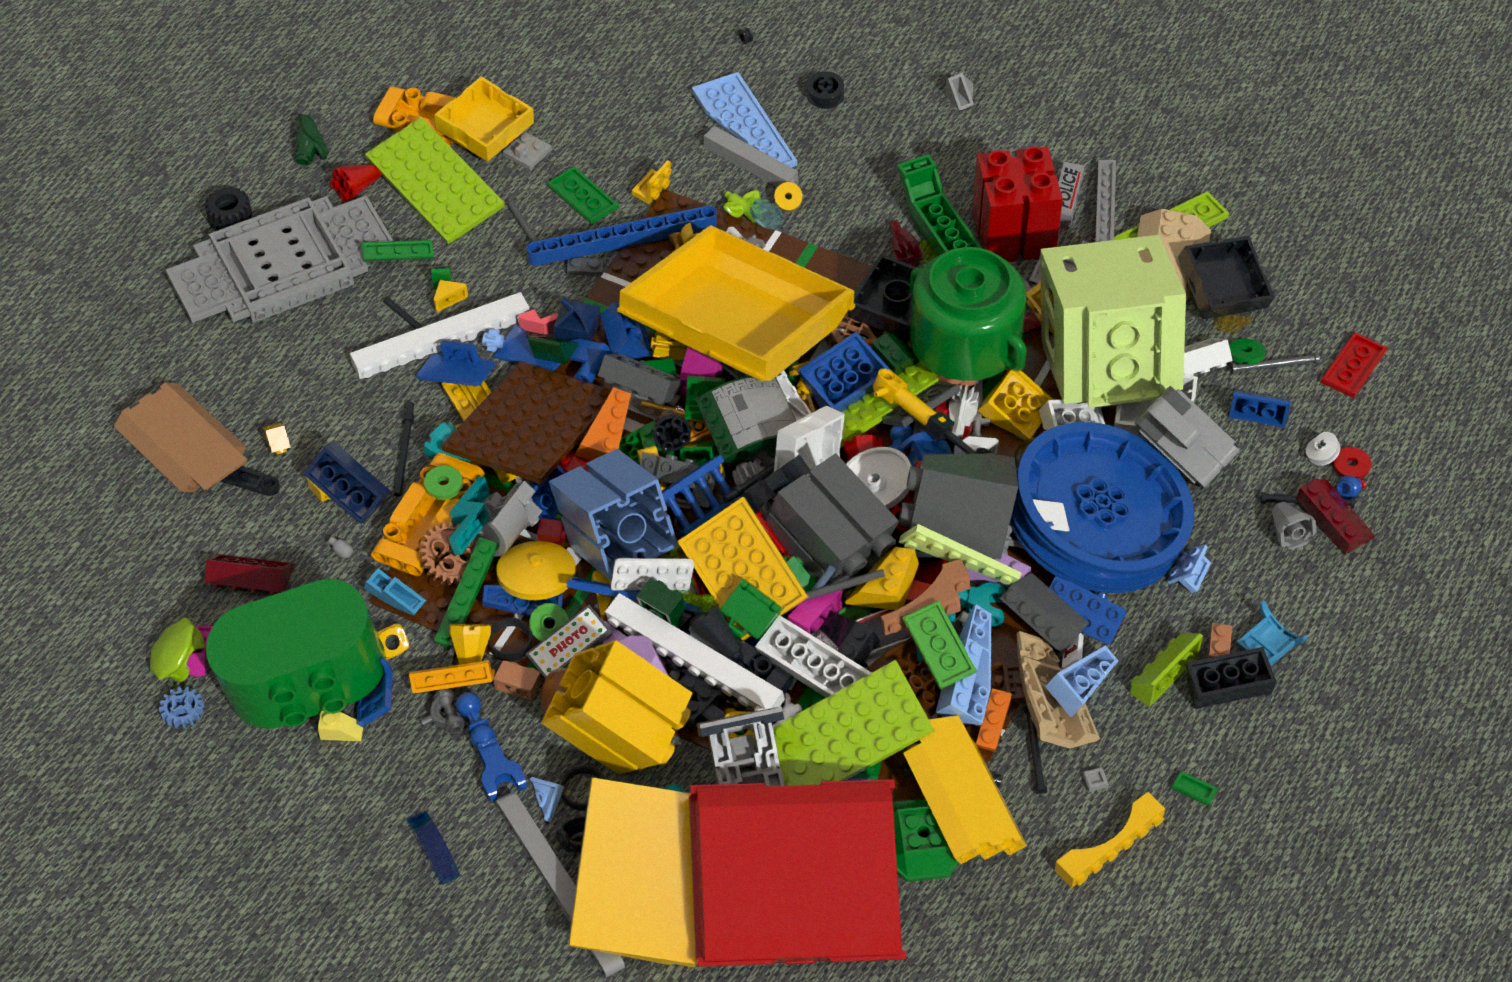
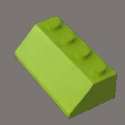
M1181 633L1176 639L1173 638L1168 643L1167 648L1157 654L1155 661L1152 664L1148 663L1143 669V673L1133 678L1130 683V694L1150 707L1186 670V662L1195 661L1198 658L1203 635L1200 633Z

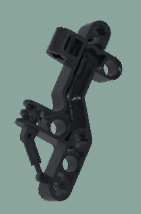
M798 455L719 510L718 513L742 497H745L755 512L777 496L780 490L802 475H807L810 468L802 456Z

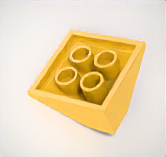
M1009 370L985 398L977 411L986 419L989 418L991 423L1028 440L1031 439L1042 423L1039 410L1048 400L1054 399L1021 370Z

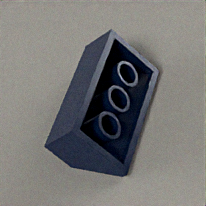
M334 441L323 447L304 473L309 480L360 524L383 503L391 492Z

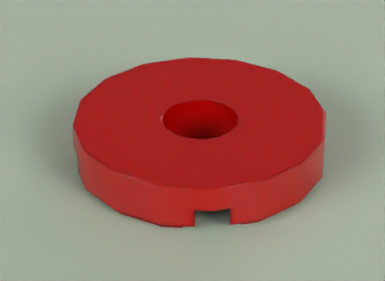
M1345 447L1340 449V453L1332 465L1334 471L1342 475L1341 477L1353 476L1363 479L1370 472L1372 462L1365 451L1355 447ZM1348 461H1353V462H1355L1357 465H1356V466H1350V465H1348L1347 462H1348Z

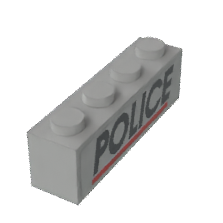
M1064 162L1063 168L1058 170L1057 179H1059L1058 183L1063 197L1060 225L1071 227L1085 165Z

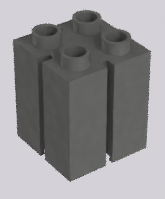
M835 453L809 471V474L812 476L811 479L804 474L780 490L771 507V513H769L766 519V523L787 552L794 557L798 556L804 563L803 568L813 573L816 577V583L829 565L836 569L824 587L854 578L863 571L868 573L882 555L887 553L896 543L892 534L899 522ZM854 586L843 589L842 596L848 593Z

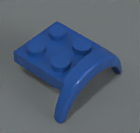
M919 432L910 436L897 448V450L903 452L911 446L919 461H922L923 454H953L946 439L937 442L926 432Z
M383 657L380 658V662L385 670L380 682L367 696L358 701L356 724L361 727L366 726L391 710L392 668Z

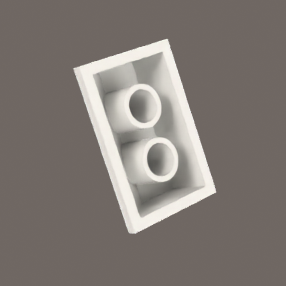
M1210 338L1184 347V375L1194 376L1193 373L1196 372L1206 373L1212 367H1225L1227 362L1233 361L1227 339Z

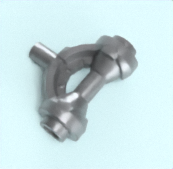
M440 689L434 694V702L429 710L431 715L421 719L423 726L434 722L436 726L445 728L448 733L456 734L462 731L465 722L460 715L454 713L452 708L454 693L451 689ZM442 707L446 712L447 718H443L440 714Z

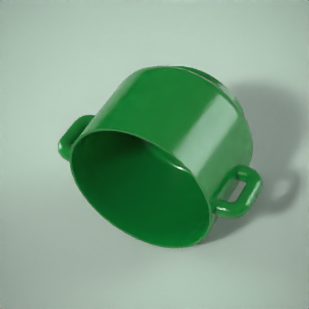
M961 247L942 253L931 259L922 268L917 267L912 270L910 275V293L912 295L910 343L916 357L923 365L941 376L963 381L989 378L999 374L1006 368L1012 371H1020L1024 368L1027 350L1022 341L1027 294L1024 281L1013 265L989 250L977 247Z

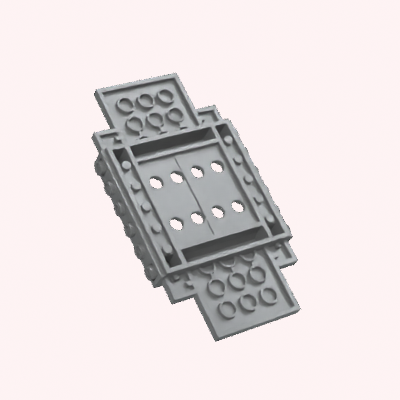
M327 196L311 201L308 197L208 234V240L193 245L198 258L168 268L166 273L192 323L227 310L233 322L250 317L252 323L354 285L353 277L369 271L366 262L362 261L360 244L362 242L393 241L367 196L336 207L332 206ZM284 228L292 229L289 233L282 232ZM252 240L258 241L254 246L248 244ZM296 240L298 243L290 245L289 241ZM300 251L305 253V255L302 257L295 256V254ZM258 252L265 253L262 257H255V254ZM306 263L312 265L309 269H304L302 266ZM264 264L271 265V268L267 270H264L261 267ZM271 276L278 277L274 282L268 280Z

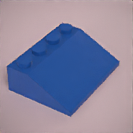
M855 332L800 368L798 373L820 408L828 406L842 412L850 404L861 400L864 395L872 393L878 371L880 369H889V367L863 338Z

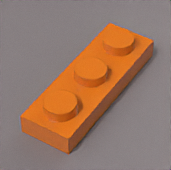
M992 688L983 724L976 741L978 748L996 752L1012 699V693Z

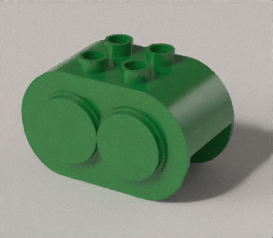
M337 579L314 581L229 610L212 627L206 645L209 665L232 709L242 721L258 728L271 729L285 725L295 727L303 724L307 718L320 714L321 711L328 714L338 713L346 705L357 702L367 696L380 682L385 670L380 662V658L386 659L385 649L364 599L352 585Z

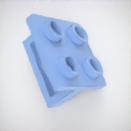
M1204 544L1198 547L1195 546L1191 550L1180 552L1174 567L1169 571V577L1166 582L1172 584L1179 581L1191 593L1197 592L1211 564L1204 556L1208 547Z

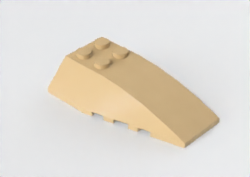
M1159 209L1141 215L1137 237L1160 236L1185 290L1187 302L1191 289L1178 256L1187 245L1209 242L1211 229L1196 215L1166 209ZM1138 251L1143 262H1152L1148 251Z
M1019 631L1017 633V653L1020 677L1031 719L1035 724L1040 740L1069 749L1098 741L1100 737L1086 704L1070 718L1045 687L1057 673L1064 670L1059 667L1058 663L1060 660L1050 643L1045 639Z

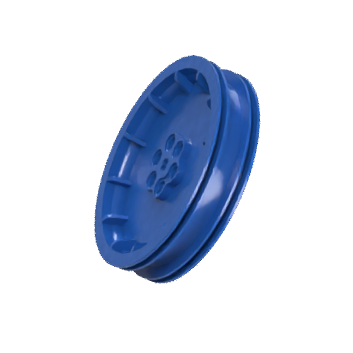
M1092 422L1067 423L1053 427L1040 434L1029 444L1016 469L1018 490L1010 519V524L1016 537L1031 557L1055 576L1084 589L1104 593H1126L1140 590L1156 583L1171 569L1191 535L1194 524V507L1190 491L1182 475L1173 463L1157 448L1126 430ZM1033 499L1063 503L1069 531L1051 529V526H1054L1052 522H1045L1038 512Z

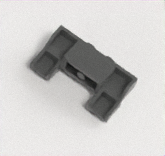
M642 453L640 466L659 481L672 484L699 467L694 460L685 459L684 462L677 461L676 456L668 454L664 458ZM708 472L704 475V480L713 493L716 479L713 474ZM691 483L689 486L693 488L692 494L699 506L709 508L710 503L698 483Z

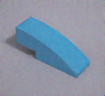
M379 568L371 575L364 586V589L380 600L413 616L426 602L423 597L396 577L390 578Z

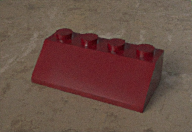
M1315 478L1300 487L1296 500L1315 519L1319 527L1344 555L1375 538L1374 533L1326 479Z
M217 554L206 560L205 583L211 584V587L222 588L224 585L230 586L232 590L249 588L250 592L265 590L269 594L275 595L287 589L294 563Z

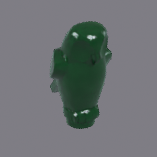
M309 115L300 116L296 125L298 130V151L295 153L296 162L300 165H309L311 161L313 162L316 153L319 154L322 160L327 159L326 155L329 151L314 120Z

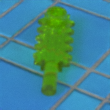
M677 590L683 595L685 602L700 606V611L710 613L708 609L719 605L714 602L715 596L703 594L701 596L686 590Z

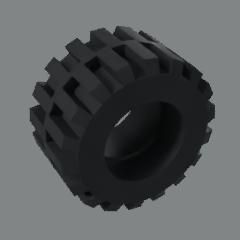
M223 187L221 190H215V193H211L206 199L205 210L208 222L215 231L252 218L249 197L246 195V192L241 191L239 188Z

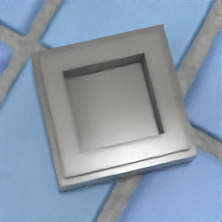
M1102 767L1082 773L1089 792L1109 787Z

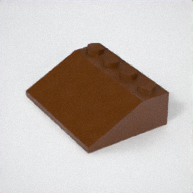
M912 637L880 656L867 668L872 673L896 660L928 719L941 717L940 714L936 713L941 690L937 686L925 661H918L917 646Z

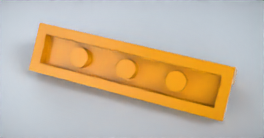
M489 660L409 673L413 693L492 682L495 677V670L491 669Z

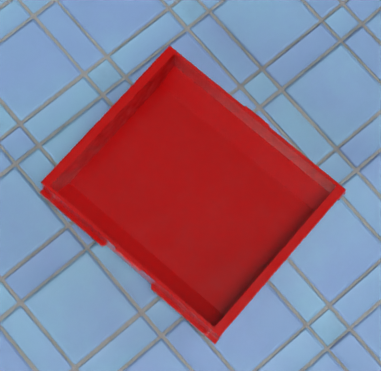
M894 779L823 781L820 785L766 786L764 783L690 785L689 812L696 966L768 965L773 963L813 964L818 961L906 960V950H902L892 801V791L895 788Z

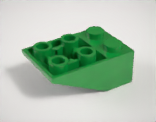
M655 420L627 434L620 440L618 450L637 464H639L637 450L656 446L659 457H666V452L654 441L653 428L656 423Z

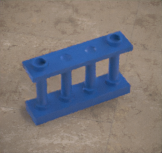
M721 455L706 461L662 491L665 503L669 504L683 528L676 533L677 537L688 535L695 530L694 528L729 504L724 502L719 504L704 480V475L709 472L713 474L725 495L731 492L730 487L719 471V465L724 462ZM693 482L695 484L698 483L713 508L705 514L690 491L691 487L689 485ZM678 492L683 493L698 518L690 524L675 501V494Z

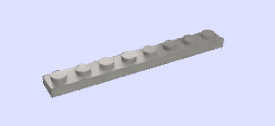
M1098 160L1096 242L1114 240L1116 160Z

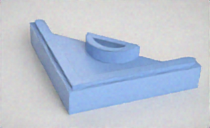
M531 777L530 781L533 782L536 798L544 813V820L551 823L564 786Z

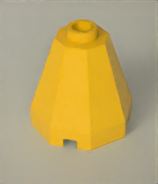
M449 624V634L459 665L482 661L491 635V625Z

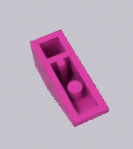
M195 626L203 635L204 649H197L190 654L187 661V666L190 670L189 675L199 677L205 676L207 673L209 662L206 654V645L213 626Z

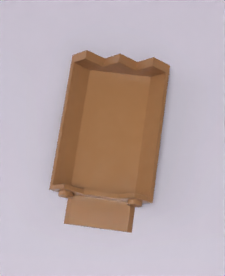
M165 382L159 386L160 390L153 395L149 393L138 400L139 404L133 408L127 407L124 409L114 425L181 492H195L199 485L203 489L208 490L243 466L248 460L243 456L246 446L183 387L176 383Z

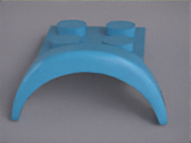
M1263 600L1260 603L1263 620L1240 638L1236 646L1242 651L1264 647L1270 666H1272L1294 646H1299L1306 641L1308 636H1297L1284 628L1269 610L1267 602Z

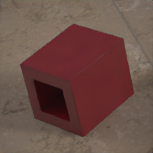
M541 518L537 532L538 541L551 542L562 546V542L567 539L562 521Z

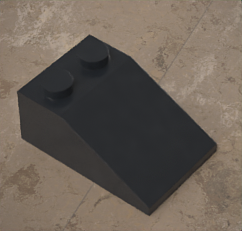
M833 612L829 614L814 636L860 666L864 664L880 640L872 629Z

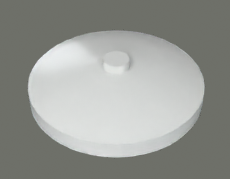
M890 447L868 449L853 457L846 464L887 509L897 505L909 492V490H906V484L911 464L908 458L897 449Z

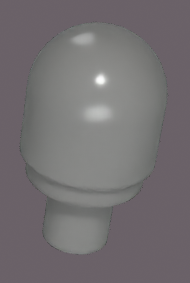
M334 537L329 539L328 543L333 546V550L338 556L344 559L351 557L353 548L345 540H337Z

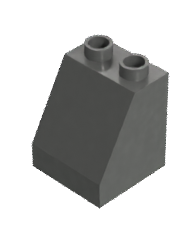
M992 453L923 454L920 468L910 466L906 490L915 492L912 504L902 502L898 526L907 527L908 531L919 524L987 557L1001 559L1018 490L1015 458Z

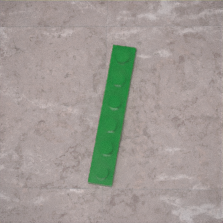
M479 537L436 634L435 644L448 648L453 646L449 634V624H465L498 549L497 542Z

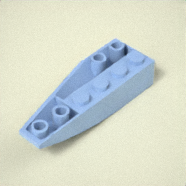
M975 604L970 611L959 638L977 672L942 689L936 713L943 717L959 715L962 723L981 725L983 724L991 691V613Z

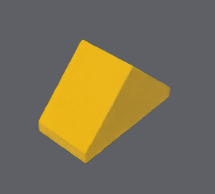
M440 280L434 296L435 311L439 312L467 298V285Z

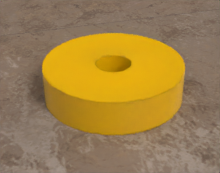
M792 182L782 183L777 187L774 194L775 204L784 211L797 209L803 198L800 187ZM790 194L792 198L788 200L785 198V195Z

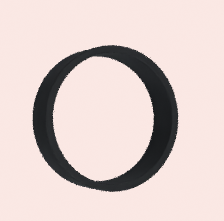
M505 618L497 621L491 626V635L488 640L490 652L496 658L505 661H514L524 657L532 646V635L529 626L517 618ZM504 627H519L528 634L529 640L527 644L515 652H502L491 644L493 635Z
M579 766L571 769L564 775L561 785L565 787L567 781L578 774H591L604 780L605 777L599 770L593 767ZM563 789L562 798L570 808L587 811L588 803H576L570 800L565 795Z

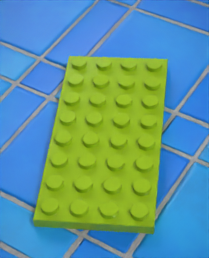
M422 117L365 154L367 160L379 169L384 178L447 244L458 239L505 207L500 197Z
M896 660L773 727L785 786L820 785L823 781H846L935 732ZM753 738V739H752V740H753V744H754V747H755V749H756L755 740H754V738Z

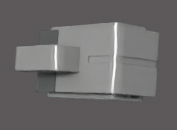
M1168 386L1134 422L1139 428L1137 432L1169 459L1177 470L1192 484L1197 483L1202 488H1205L1220 473V470L1225 468L1240 452L1233 445L1235 441L1180 389L1176 391L1171 386Z

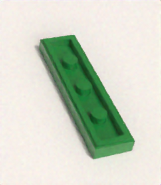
M432 240L362 242L360 244L363 262L434 258Z

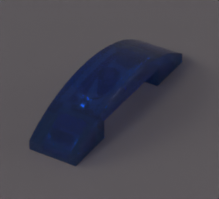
M424 811L408 818L407 822L425 851L440 884L443 885L460 877L461 875L452 855L429 814Z

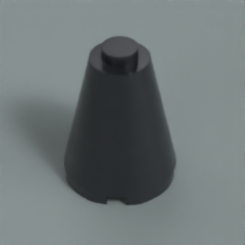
M715 605L708 609L709 614H702L688 629L689 632L687 634L734 662L742 655L740 652L742 646L720 608Z

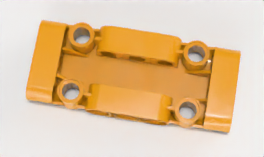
M390 86L374 114L373 123L375 125L394 129L397 133L422 117L449 146L453 143L457 144L461 149H467L438 131L435 127L434 114L456 97L435 92H427L425 96H422L417 88L406 90Z
M437 453L428 467L421 470L419 482L411 484L392 513L389 524L383 528V537L371 552L372 558L379 563L400 571L420 576L424 571L422 567L425 565V562L419 561L423 555L418 554V551L423 549L419 546L423 541L422 537L427 535L426 532L429 529L433 530L435 525H438L440 528L442 522L445 523L446 527L452 522L453 527H455L449 512L478 477H484V471L474 464L443 453ZM447 465L456 468L461 473L463 487L459 494L447 500H438L437 497L429 496L424 485L426 474L437 466ZM441 481L439 484L446 485L448 481Z

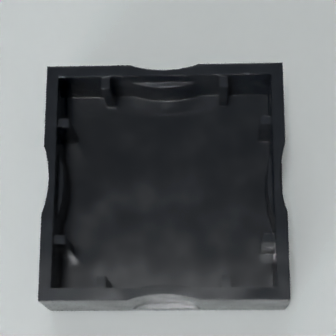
M1249 236L1226 239L1215 243L1206 242L1187 245L1178 256L1203 319L1265 309L1275 299L1268 279L1260 267L1257 253Z

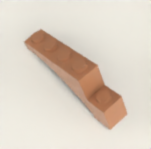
M961 559L942 564V571L936 580L918 598L894 612L881 616L884 634L888 635L907 629L902 620L904 616L938 600L947 615L961 611L958 592L970 589V575Z

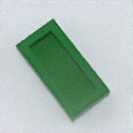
M1181 770L1171 787L1172 790L1206 806H1210L1218 791L1217 787Z

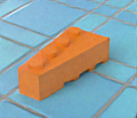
M617 388L612 389L577 449L575 456L592 461L615 449H619L631 393Z

